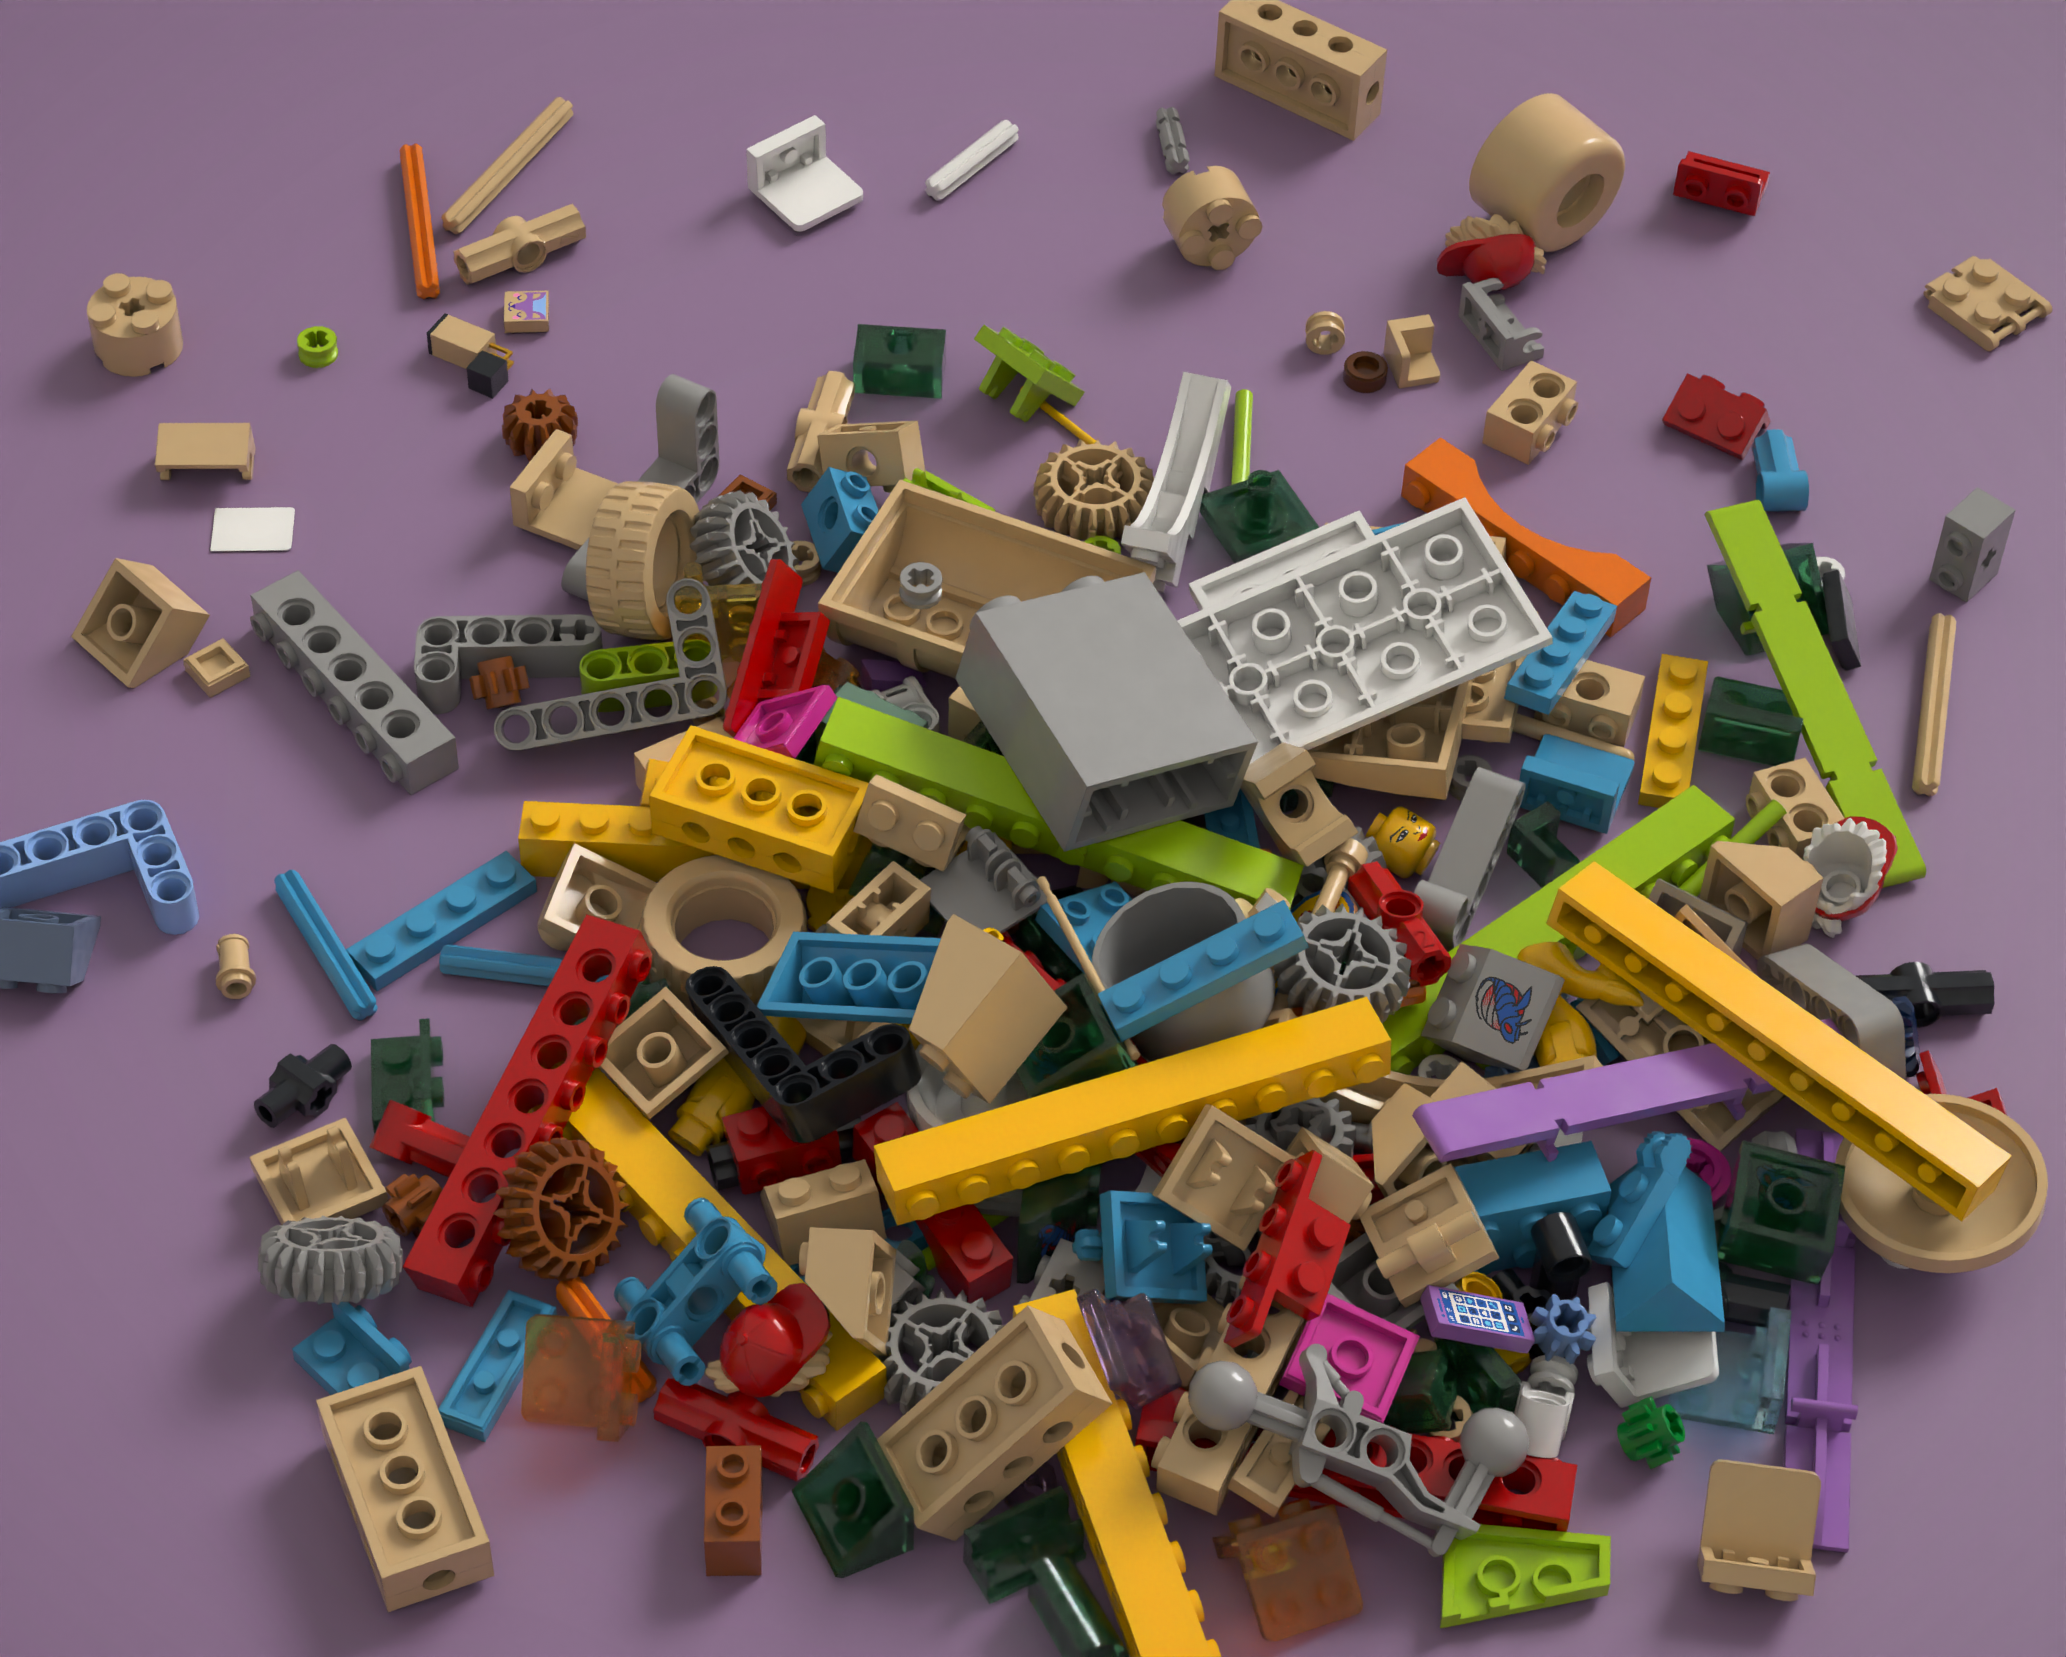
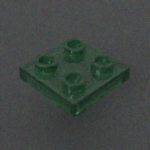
M1257 470L1250 473L1245 481L1203 494L1199 510L1234 563L1319 528L1280 470L1273 472Z

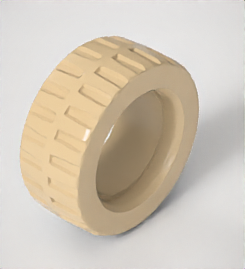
M625 481L615 485L602 500L594 518L588 542L586 588L593 617L604 631L614 635L637 639L667 640L672 638L666 604L668 590L676 581L683 578H692L701 582L702 578L700 567L693 564L697 560L696 552L690 548V544L695 541L690 528L696 524L694 515L700 511L693 496L682 487L655 482ZM693 587L681 589L675 597L676 608L684 614H691L699 591Z
M719 855L691 860L665 875L648 895L641 918V933L653 955L651 969L648 974L649 979L653 982L658 992L667 987L693 1015L695 1014L685 988L686 981L691 974L705 967H722L728 971L757 1006L792 933L808 932L804 902L801 900L799 891L788 878ZM729 919L749 923L764 932L769 939L756 952L733 960L703 958L689 952L681 945L682 940L695 928L711 921Z

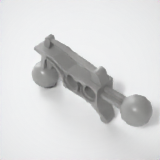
M1320 1344L1310 1345L1301 1352L1299 1357V1364L1306 1382L1303 1409L1258 1392L1250 1373L1234 1362L1216 1361L1208 1363L1196 1372L1190 1382L1189 1405L1196 1419L1208 1428L1228 1431L1237 1429L1247 1422L1293 1440L1288 1454L1292 1455L1293 1479L1298 1486L1303 1488L1312 1486L1374 1522L1380 1521L1428 1548L1429 1554L1433 1557L1445 1554L1454 1538L1463 1540L1477 1533L1481 1525L1472 1520L1494 1477H1505L1515 1472L1525 1461L1529 1446L1525 1424L1513 1412L1500 1408H1484L1472 1414L1464 1424L1460 1437V1447L1465 1463L1443 1502L1428 1493L1410 1461L1412 1435L1360 1415L1364 1404L1363 1395L1355 1390L1349 1391L1340 1380L1341 1376L1326 1360V1349ZM1333 1389H1334V1390L1336 1391V1393L1341 1397V1400H1340L1339 1403H1338V1401H1337V1398H1336V1396H1335V1393H1334ZM1318 1422L1327 1424L1334 1431L1336 1437L1334 1448L1326 1447L1318 1441L1315 1434V1427ZM1369 1442L1377 1443L1384 1449L1387 1457L1384 1468L1377 1467L1369 1460L1366 1452ZM1323 1468L1375 1487L1406 1520L1435 1530L1433 1537L1431 1538L1383 1511V1507L1322 1474Z

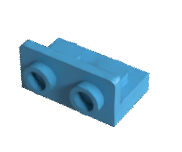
M341 1302L339 1305L331 1303L334 1318L292 1348L294 1361L330 1395L409 1370V1364L412 1362L409 1352L398 1339L392 1337L388 1340L377 1330L374 1319L361 1305L353 1307L349 1302Z

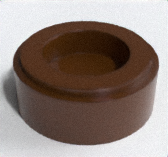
M1361 351L1353 353L1344 363V383L1356 392H1376L1386 384L1388 364L1383 357L1373 352Z

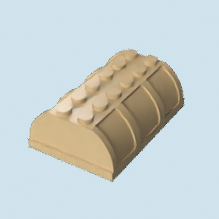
M899 480L818 602V612L823 613L830 620L826 636L831 641L846 646L856 644L896 658L903 666L923 673L931 670L955 679L970 633L971 619L989 601L1002 596H1015L1022 602L1059 593L1070 583L1086 576H1099L1105 582L1145 572L1153 584L1156 576V566ZM912 563H930L941 571L943 577L941 586L942 597L937 605L929 609H913L905 605L900 598L901 571Z

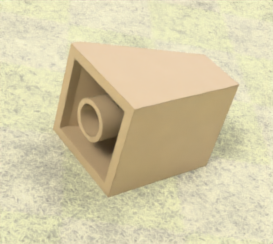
M953 914L946 923L909 1031L923 1046L919 1051L922 1058L937 1070L947 1073L942 1080L949 1088L965 1099L972 1093L990 1104L1067 1009V1006L1021 951Z

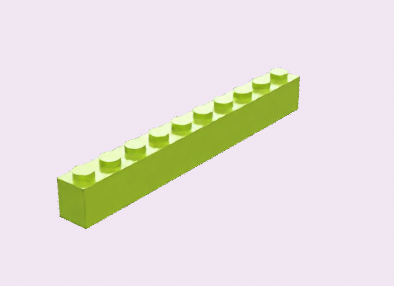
M841 697L837 698L820 739L813 764L868 783L877 774L966 814L964 824L971 829L976 826H980L982 829H990L998 837L1012 841L1020 847L1032 848L1059 858L1064 863L1079 865L1106 875L1111 880L1125 882L1148 891L1171 883L1200 882L1218 887L1234 899L1243 898L1251 905H1254L1266 888H1270L1288 900L1290 909L1304 865L1181 820L1064 852L1004 756Z
M1692 785L1461 944L1493 949L1517 959L1520 950L1527 946L1543 942H1560L1566 945L1575 960H1578L1586 952L1546 924L1558 889L1595 861L1647 899L1657 879H1662L1679 887L1708 860L1712 844L1717 841L1728 842L1731 839L1735 818L1699 788ZM1459 945L1448 952L1451 960L1456 955ZM1447 973L1441 976L1436 984L1426 986V1000L1423 1003L1400 1007L1394 1015H1388L1387 1020L1382 1023L1391 1038V1071L1410 1075L1412 1070L1426 1057L1445 1052V1049L1422 1037L1421 1034L1428 1020L1429 1010L1438 997Z

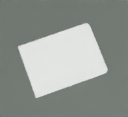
M292 507L215 508L210 552L290 550L292 546L295 509Z

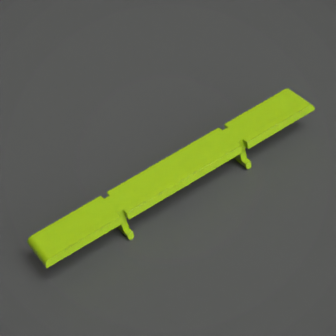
M1754 500L1706 511L1704 514L1747 612L1756 610L1751 621L1742 623L1740 627L1741 633L1745 635L1757 632L1822 779L1830 778L1825 789L1844 818L1857 816L1876 820L1896 836L1898 850L1892 866L1885 876L1882 888L1925 878V863L1882 768L1872 770L1871 768L1876 765L1878 759L1806 601H1796L1802 594L1801 589L1761 501Z

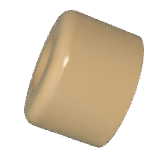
M1553 93L1541 94L1513 109L1501 120L1485 140L1471 170L1469 179L1470 195L1472 200L1491 217L1494 214L1501 215L1509 225L1512 221H1518L1523 234L1533 238L1537 248L1544 250V252L1558 251L1586 235L1610 208L1624 177V152L1613 137L1563 97Z

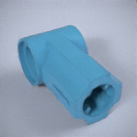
M1767 430L1760 437L1754 438L1752 447L1757 470L1756 500L1761 501L1765 512L1805 511L1809 500L1808 475L1805 470H1799L1792 437L1786 436L1783 430Z

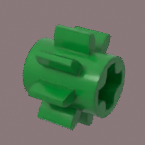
M1650 1396L1629 1405V1410L1622 1413L1625 1422L1618 1425L1617 1435L1624 1453L1630 1460L1638 1461L1646 1458L1649 1468L1653 1469L1673 1461V1455L1680 1453L1677 1444L1685 1440V1429L1679 1414L1671 1405L1665 1404L1657 1408L1653 1397Z

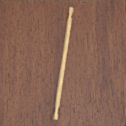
M1045 876L1039 877L1037 883L1040 889L1044 891L1047 902L1095 993L1098 994L1106 990L1057 897L1050 890L1048 880ZM1130 1038L1123 1041L1127 1047L1130 1059L1137 1060L1140 1057V1053L1136 1046L1132 1044Z

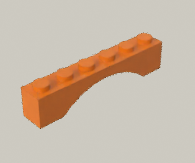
M1441 437L1405 464L1401 497L1425 513L1465 497L1489 536L1506 537V563L1510 570L1517 577L1526 580L1544 592L1551 600L1564 605L1573 591H1577L1583 594L1595 595L1602 601L1617 605L1614 622L1605 633L1610 638L1646 609L1651 583L1650 576L1617 554L1591 552L1568 547L1541 537L1520 525L1505 513L1488 494L1479 477L1475 460Z

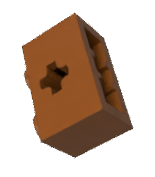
M761 1445L706 1446L704 1518L706 1576L762 1575L763 1512Z

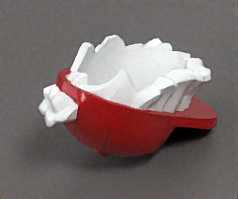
M1850 816L1831 825L1823 824L1822 828L1816 827L1813 829L1811 844L1804 848L1803 861L1812 864L1824 878L1812 926L1815 929L1822 928L1827 936L1834 938L1836 934H1841V924L1843 921L1863 915L1875 903L1884 885L1885 876L1892 866L1898 850L1896 836L1887 827L1873 819Z

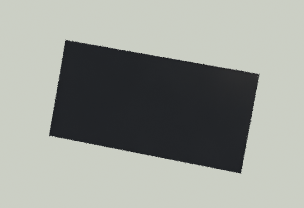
M1839 569L1824 573L1822 583L1830 642L1845 671L1861 667L1851 595Z

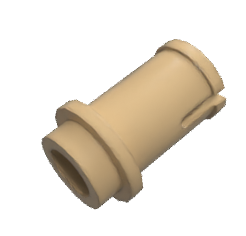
M239 934L225 935L216 944L220 969L216 975V986L225 997L230 999H241L248 996L256 984V975L250 968L249 942L247 938Z

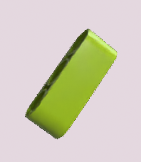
M686 640L683 651L688 659L701 661L709 655L711 644L704 640ZM674 642L590 651L583 656L579 666L582 695L680 677ZM710 681L699 682L692 691L693 701L713 697L718 687ZM662 689L651 691L645 700L646 708L672 705L671 696ZM616 698L604 700L598 708V712L625 710L623 704Z

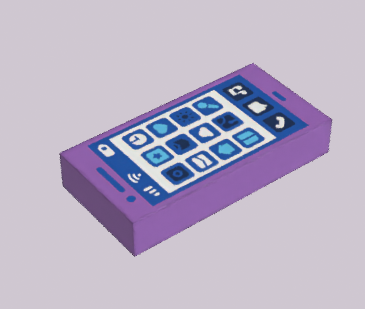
M1427 1285L1420 1297L1432 1337L1526 1354L1535 1342L1522 1302Z

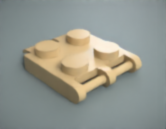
M1972 256L1952 268L1951 271L1955 273L1946 272L1926 284L1925 288L1927 290L1923 292L1924 296L1929 300V309L1989 352L1997 348L1999 341L2011 333L2018 335L2024 331L2026 324L2037 317L2045 318L2052 313V305L2048 300L1993 260L1979 259L1976 256ZM2027 309L2030 310V312L2023 315L2022 317L2019 316V314L2026 311ZM2000 326H2003V327H2004L2003 329H2001L2000 331L1996 332L1995 334L1992 332V331H1994L1995 329L1999 328Z

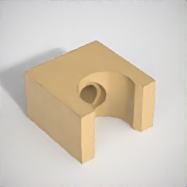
M1283 742L1248 766L1240 788L1283 857L1308 867L1356 835L1358 831L1346 814H1341L1320 788L1311 771L1316 766V763L1307 749ZM1294 789L1299 797L1297 808L1292 813L1283 814L1280 809V799L1286 791Z

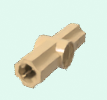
M573 204L527 222L520 216H511L496 226L492 236L454 250V262L459 270L460 277L467 285L512 267L519 272H531L544 262L547 253L586 238V226L581 219L580 212Z
M828 371L826 375L818 377L808 408L800 409L795 429V446L787 467V481L796 485L800 491L810 492L823 475L817 435L836 425L847 424L848 422L847 416L855 395V383L848 380L842 372Z

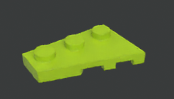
M1480 1524L1481 1526L1477 1533L1463 1540L1454 1538L1447 1552L1443 1554L1440 1629L1607 1596L1610 1587L1611 1536Z

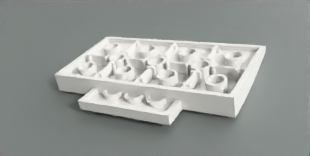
M1465 497L1378 535H1374L1360 510L1189 583L1190 595L1200 611L1177 620L1258 740L1250 764L1283 742L1307 749L1308 751L1553 644L1552 635Z

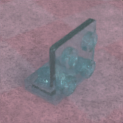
M1770 1307L1765 1328L1756 1326L1753 1335L1726 1330L1725 1332H1715L1719 1366L1717 1379L1705 1385L1669 1394L1668 1404L1684 1420L1774 1435L1784 1400L1792 1311Z

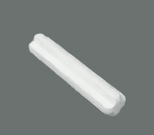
M1002 120L925 181L927 195L932 196L935 200H942L1005 151L1019 138L1017 134L1019 129L1016 124H1011L1009 120Z

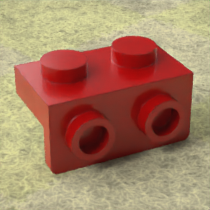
M1688 151L1686 158L1681 159L1678 165L1673 195L1755 216L1767 188L1770 172Z
M1687 373L1662 418L1664 425L1740 460H1744L1760 429H1767L1771 422L1767 409L1764 408V402L1748 393L1742 392L1740 396L1724 390L1725 385L1708 375H1702L1699 379Z
M763 1106L722 1117L723 1131L737 1167L739 1185L744 1195L762 1191L766 1186L777 1184L790 1178L806 1176L842 1164L837 1130L818 1140L809 1143L793 1142L785 1135Z

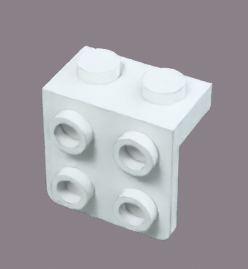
M816 115L746 149L748 188L795 231H805L863 200V189L826 157L825 123Z
M1608 1282L1588 1287L1589 1310L1586 1311L1588 1314H1595L1597 1317L1591 1328L1587 1330L1596 1337L1592 1345V1354L1587 1356L1588 1370L1593 1382L1597 1386L1602 1385L1620 1408L1627 1407L1650 1396L1653 1399L1705 1385L1717 1379L1719 1366L1715 1332H1616L1613 1288Z

